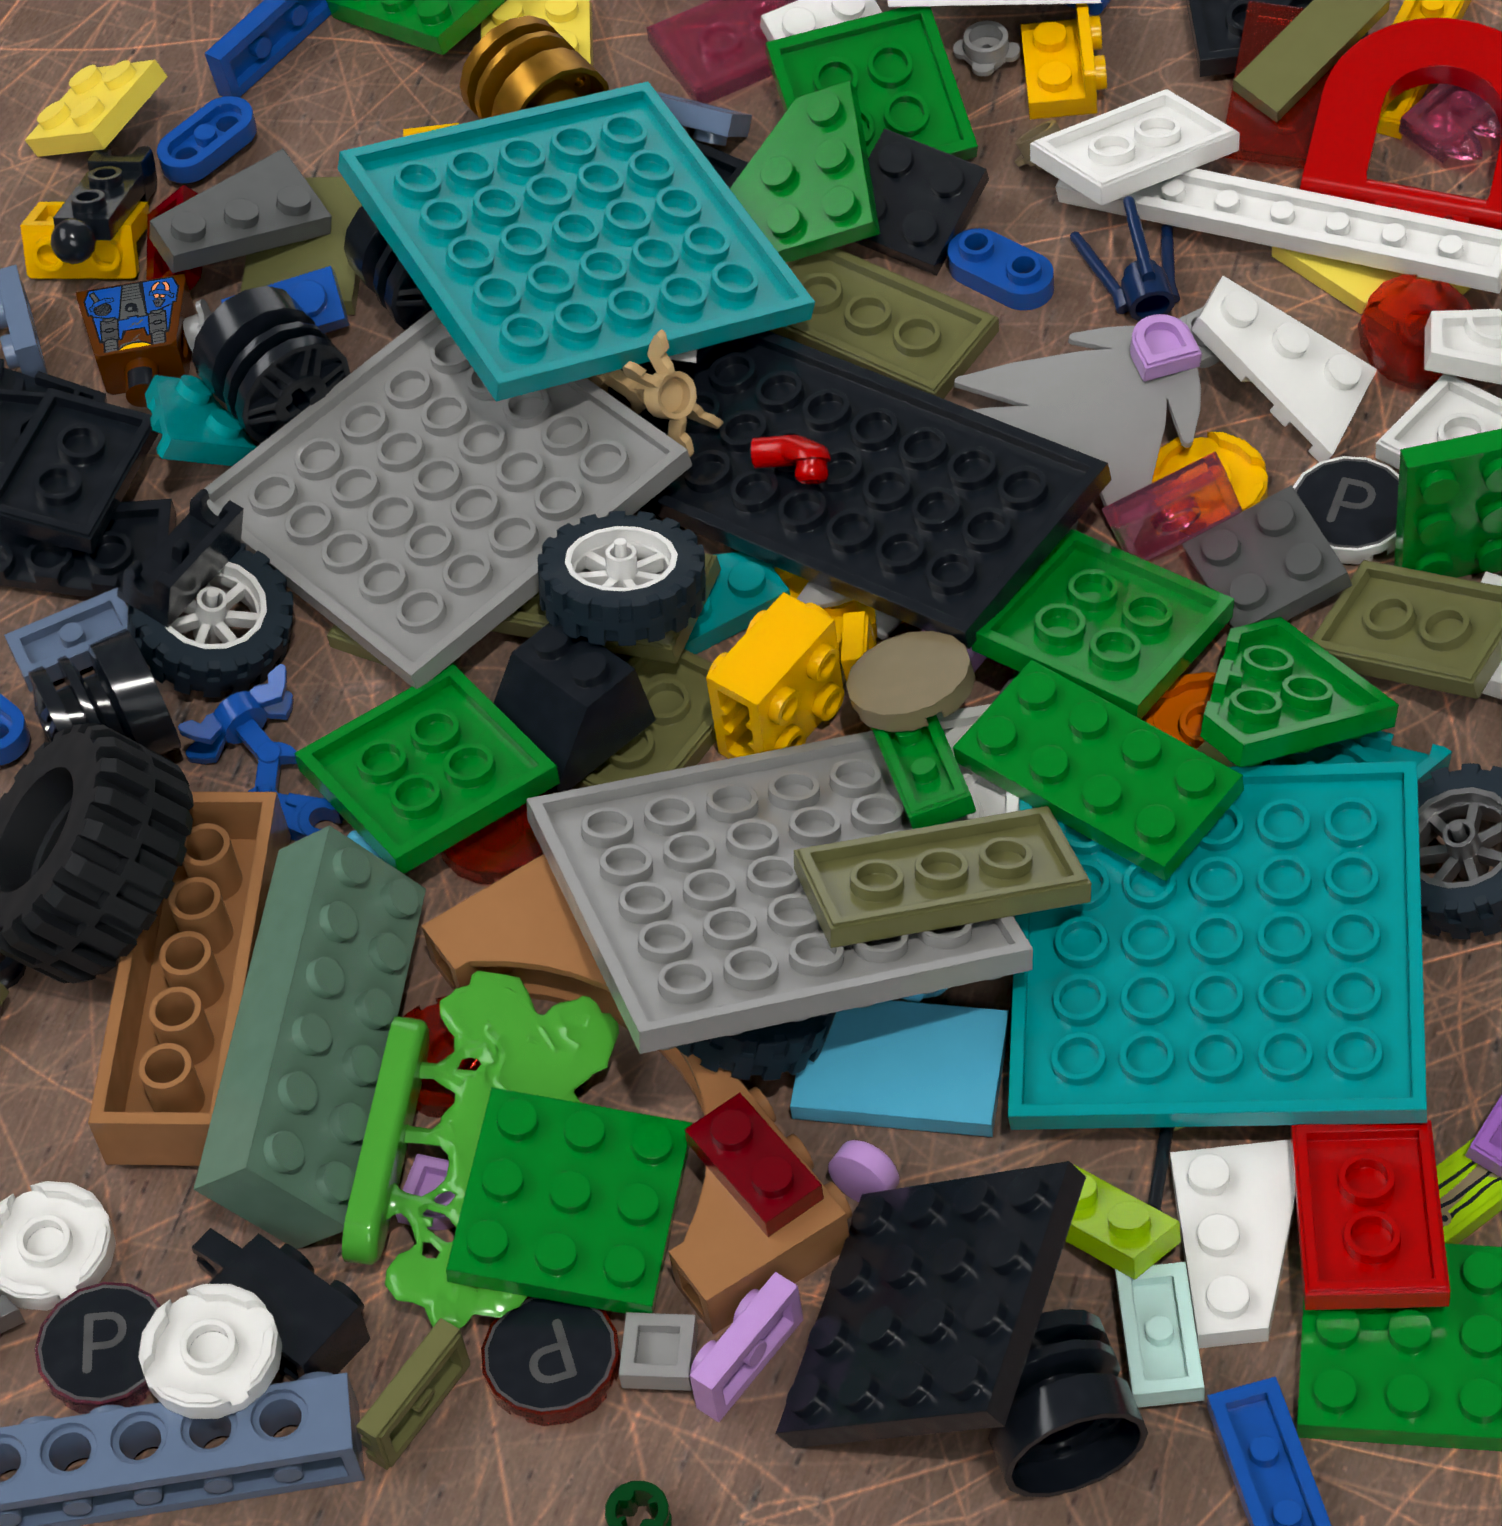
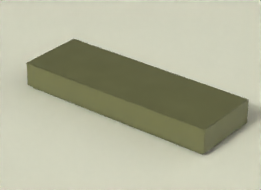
M1313 0L1233 80V91L1277 123L1389 11L1390 0Z

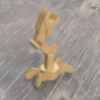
M661 329L654 335L647 353L656 373L650 375L646 373V369L629 361L623 367V371L619 369L587 379L607 393L610 386L625 396L631 404V410L637 414H640L647 408L654 417L669 419L668 436L685 447L691 457L694 453L691 437L685 432L686 416L689 419L718 429L724 422L715 415L705 412L696 403V386L688 374L675 371L674 364L666 353L669 349L667 335Z

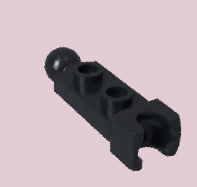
M109 145L104 150H95L87 160L89 171L53 217L54 229L51 233L50 245L54 255L61 261L74 265L90 258L95 251L96 240H112L138 202H147L157 187L155 160L149 146L138 147L132 154L126 156H112Z

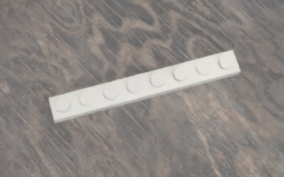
M1197 168L1128 195L1134 198L1138 215L1143 220L1498 294L1502 289V230ZM1058 180L1055 186L1058 201L1061 203L1126 216L1123 204L1125 197L1101 206L1061 180Z

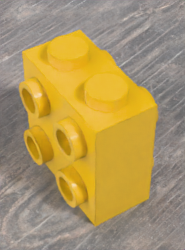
M783 592L767 610H761L753 617L745 635L729 652L721 653L713 661L706 676L719 754L731 759L805 744L806 739L822 721H829L838 712L844 699V689L835 619L831 618L822 607L814 603L805 604Z

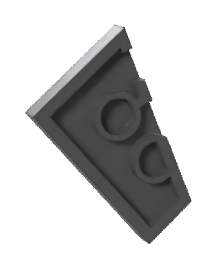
M282 148L150 220L149 239L172 273H177L331 234L332 216Z

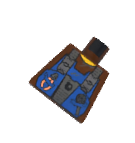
M185 274L76 292L79 308L107 393L112 395L126 393V399L131 405L144 408L147 407L145 393L154 375L175 378L189 375L192 351L185 337L183 321L185 318L195 315L196 310Z

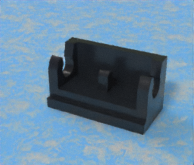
M201 489L191 499L189 514L143 563L135 560L125 569L123 584L117 590L118 598L167 628L197 597L199 591L208 585L241 548L244 508L229 500L222 508L219 516H217L208 507L207 501L210 498L206 489Z

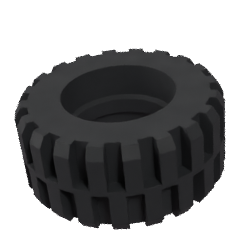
M87 723L73 725L72 728H64L54 735L52 742H44L34 752L33 760L28 765L24 764L14 777L15 782L9 792L4 793L0 799V953L54 980L72 984L95 979L96 975L106 974L116 966V960L119 957L127 956L137 945L136 939L143 930H149L158 916L156 914L158 907L164 898H168L175 884L172 880L177 868L183 864L187 848L184 846L186 837L191 834L193 818L189 813V810L194 806L193 794L189 789L190 785L178 765L105 725Z

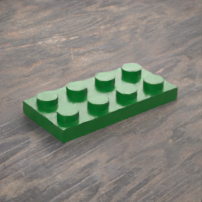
M1032 659L953 746L955 759L961 766L1012 795L1019 797V799L1035 808L1048 806L1056 820L1165 882L1244 791L1242 774Z

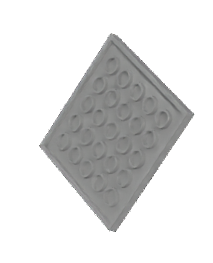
M432 309L336 384L326 397L308 406L204 489L208 491L210 498L207 501L208 507L217 516H219L222 508L229 500L244 508L241 542L246 544L247 551L255 554L258 550L270 559V567L273 570L278 569L285 576L287 587L410 686L418 689L436 677L539 592L538 554H542V545L548 537H557V529L567 523L573 526L579 524L580 518L596 514L598 518L609 516L608 512L625 511L626 515H633L692 466V462L685 447L587 378L496 402Z
M872 731L526 799L527 820L640 1054L657 1050H669L689 1043L722 1036H734L745 1031L787 1022L804 1021L815 1016L853 1008L869 1007L876 1003L918 994H930L941 989L983 980H995L1003 976L1032 970L1033 947L1013 916L830 948L794 870V850L912 829Z

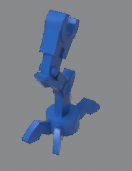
M279 664L268 673L267 684L254 686L249 692L240 691L228 696L217 706L214 713L206 715L201 724L194 720H189L178 725L182 736L195 741L186 750V756L190 763H217L226 741L231 744L244 743L258 760L255 787L248 792H277L280 766L297 764L295 752L297 751L291 745L283 742H272L262 728L267 718L288 720L293 710V695L290 691L286 690L287 670L285 665ZM277 792L291 839L294 841H298L321 830L314 827L320 821L328 820L333 823L342 824L344 820L341 814L325 798Z

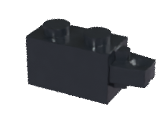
M212 1228L192 1246L193 1253L197 1255L196 1261L200 1268L213 1277L208 1284H232L250 1291L265 1304L267 1310L273 1315L282 1342L278 1372L290 1381H296L301 1376L311 1372L339 1374L369 1342L370 1336L361 1313L364 1309V1304L358 1295L339 1280H334L329 1285L314 1274L312 1264L295 1247L285 1243L279 1248L258 1233L241 1248Z

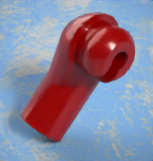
M800 435L752 438L751 459L754 468L796 466L795 477L802 484H820L828 478L826 463L831 461L828 448L818 442Z

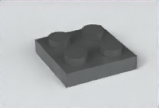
M1292 485L1182 544L1187 558L1204 586L1235 599L1233 618L1228 622L1230 628L1276 617H1282L1287 621L1352 586L1348 572Z

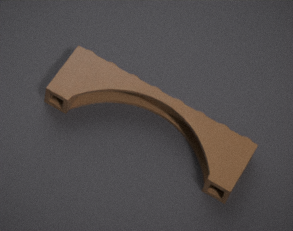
M544 854L421 925L431 961L453 990L469 985L471 975L477 970L520 977L531 999L560 1003L576 1000L581 996H589L599 1005L603 1013H610L619 1025L627 1028ZM676 1047L669 1050H658L681 1074L696 1097L703 1116L740 1092L822 1184L812 1171L814 1169L812 1158L801 1140L795 1134L785 1137L775 1125L776 1116L774 1110L760 1089L753 1087L747 1090L740 1079L731 1077L732 1071L719 1068L717 1072L711 1071L700 1065L702 1059L694 1054L687 1057ZM706 1166L705 1179L698 1206L684 1241L668 1252L676 1286L713 1335L733 1323L734 1314L742 1299L753 1289L761 1290L775 1272L795 1284L841 1254L844 1242L849 1237L847 1220L852 1217V1210L841 1190L833 1182L830 1181L825 1185L822 1184L824 1195L822 1201L767 1237Z

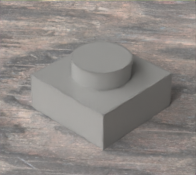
M626 1312L619 1367L621 1387L692 1391L689 1375L696 1354L698 1336L696 1315Z

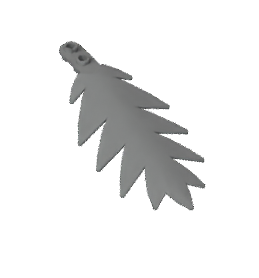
M1202 307L1178 318L1188 326L1202 352L1200 367L1143 382L1130 354L1132 332L1135 326L1104 327L1074 332L1069 336V344L1095 350H1084L1013 362L958 376L955 378L954 387L1014 405L1009 407L973 409V411L1107 462L1112 480L1099 495L1120 542L1128 543L1131 540L1149 495L1166 425L1167 405L1181 445L1185 448L1191 447L1201 406V384L1198 368L1211 367L1218 363L1220 359L1191 330L1203 309ZM1078 521L1072 526L1071 529H1077ZM810 581L797 597L798 600L805 604L814 603L822 608L838 606L852 601L848 597ZM874 609L877 636L879 639L885 640L899 626L902 620Z

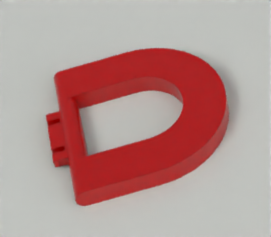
M1421 18L1384 27L1358 41L1338 60L1326 80L1300 189L1502 230V138L1490 195L1487 200L1367 179L1382 114L1394 98L1411 88L1426 84H1448L1467 89L1480 96L1491 106L1498 117L1502 132V31L1462 19Z

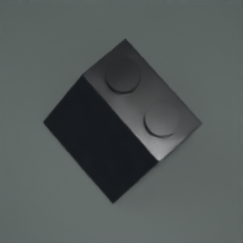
M550 623L511 653L494 700V704L557 766L560 783L551 788L555 793L568 791L656 721L635 668L604 646L588 643V637L579 636L577 639L563 633L561 625L554 627Z

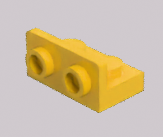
M1076 4V19L1020 24L1030 120L1096 114L1097 90L1107 89L1105 55L1094 56L1093 50H1102L1100 15L1089 16L1088 4Z
M38 202L20 225L26 272L29 278L133 279L139 273L136 242L147 229L149 205L148 202H138L112 240H96L95 251L92 256L84 262L74 265L61 261L54 255L50 245L51 233L54 229L53 217L65 202Z

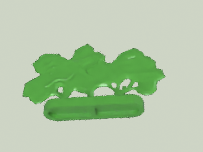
M478 970L471 975L469 985L456 988L450 995L440 1000V1016L454 1036V1052L439 1063L427 1062L429 1028L426 1022L415 1018L394 1017L385 1046L343 1228L342 1258L344 1262L372 1265L381 1258L391 1217L401 1213L407 1218L412 1227L416 1244L410 1250L398 1254L387 1268L385 1286L397 1301L412 1302L424 1307L432 1327L435 1326L440 1318L459 1329L465 1326L474 1314L501 1318L507 1312L520 1307L528 1297L447 1282L446 1268L453 1241L445 1242L430 1231L427 1227H432L434 1218L423 1215L427 1209L444 1214L457 1228L491 1087L582 1103L574 1093L575 1089L586 1082L593 1074L608 1067L609 1058L619 1034L617 1021L610 1013H603L599 1005L589 996H581L576 1000L560 1002L552 1006L545 1015L538 1014L520 977ZM467 1058L478 1059L481 1063L477 1070L457 1069L461 1061ZM423 1079H434L455 1093V1102L442 1115L440 1123L432 1129L412 1126ZM408 1143L440 1146L448 1155L449 1167L445 1180L436 1189L423 1196L407 1193L398 1187ZM449 1191L455 1194V1197L447 1206L434 1201L435 1197L439 1194ZM423 1242L432 1243L440 1252L437 1258H427L422 1255Z

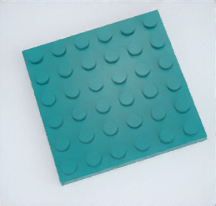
M648 81L339 152L338 171L496 402L623 369L629 361L636 364L650 362L647 356L649 345L654 335L661 329L665 331L669 343V349L666 353L668 356H673L811 320L815 306L814 299Z
M1417 761L1229 767L1243 775L1244 791L1166 882L1056 820L1092 883L1091 902L1015 915L1016 922L1033 947V966L1030 971L1013 974L1008 1100L1010 1129L1427 1123ZM1019 800V811L1035 808L1025 801Z

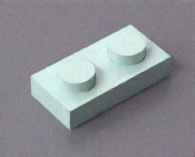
M1186 1262L1152 1265L1135 1280L1115 1269L1130 1388L1138 1408L1205 1401V1388Z

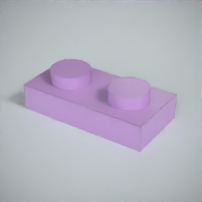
M775 1272L761 1290L753 1289L742 1299L734 1314L733 1323L717 1342L711 1340L701 1348L692 1363L689 1375L697 1409L719 1423L804 1320L799 1290L796 1284Z

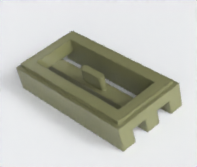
M440 1318L356 1425L358 1433L363 1435L361 1438L363 1446L368 1448L365 1452L367 1458L384 1469L388 1470L389 1467L394 1465L469 1368L470 1359L459 1328Z

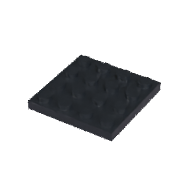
M1070 1161L862 1194L859 1204L852 1215L849 1237L846 1238L838 1262L832 1270L828 1290L816 1323L810 1331L807 1348L794 1384L787 1394L786 1406L775 1434L793 1448L1005 1427L1086 1176Z

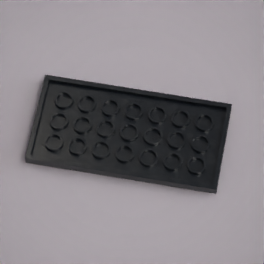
M765 331L697 349L696 363L677 361L674 364L675 371L686 373L693 380L697 391L696 403L705 412L715 415L724 423L718 429L689 419L686 416L685 432L691 437L694 453L690 457L692 466L640 509L653 513L663 519L666 517L679 522L681 527L690 529L695 533L920 629L952 635L963 643L967 649H970L977 641L976 632L1004 609L1112 479L1109 465L1105 461L773 332ZM647 408L638 414L668 435L669 419L654 417ZM800 435L828 448L831 461L826 463L828 469L827 480L820 484H802L795 477L796 466L754 468L751 459L752 438Z

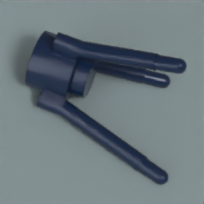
M1126 196L1123 199V204L1137 261L1128 265L1124 270L1121 286L1082 235L1077 231L1071 233L1070 240L1111 295L1118 314H1124L1129 311L1133 319L1140 321L1151 315H1167L1171 312L1175 303L1180 301V295L1175 283L1173 228L1167 224L1161 227V267L1154 260L1150 259L1141 220L1132 196Z

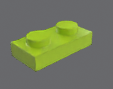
M1074 1165L1086 1176L1065 1240L1066 1242L1134 1280L1181 1243L1180 1222Z

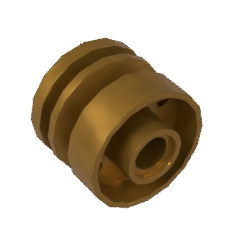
M530 15L509 19L491 29L472 49L463 65L459 85L463 102L480 119L609 90L608 82L599 72L575 51L545 19Z

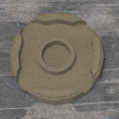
M935 631L908 632L886 639L866 651L851 667L846 687L853 709L858 712L860 720L867 726L888 732L914 731L928 726L926 719L942 711L945 718L957 711L970 696L976 677L967 648L963 643L952 635Z

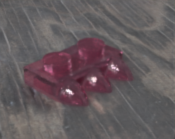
M1439 84L1401 117L1399 126L1401 134L1441 163H1444L1449 157L1465 161L1481 160L1483 152L1476 134L1487 138H1502L1500 122L1492 107L1475 93L1450 84Z

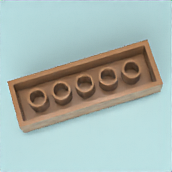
M192 792L194 806L189 810L193 818L192 831L186 837L184 846L187 848L183 864L177 868L172 880L175 884L168 898H164L156 911L158 916L149 930H143L136 939L137 945L127 956L119 957L88 1121L106 1165H200L278 851L290 845L291 835L277 792Z

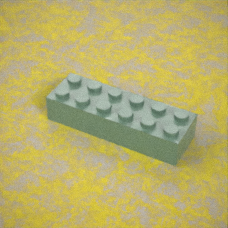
M330 825L278 851L193 1189L296 1249L343 1232L347 1207L391 1023L394 1017L398 1016L426 888Z

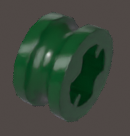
M630 1481L620 1485L610 1494L605 1504V1519L608 1526H628L626 1516H635L639 1506L649 1507L651 1519H643L640 1526H672L670 1507L664 1492L655 1484L647 1481Z

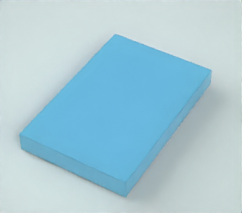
M890 1000L876 1003L869 1007L836 1012L820 1055L814 1062L808 1059L805 1069L796 1074L790 1104L792 1119L993 1137L1010 1025L1009 1010Z

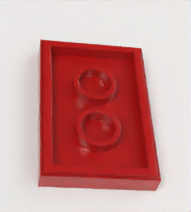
M1427 1120V1123L1291 1125V1147L1305 1310L1449 1307L1450 1284L1431 1120Z

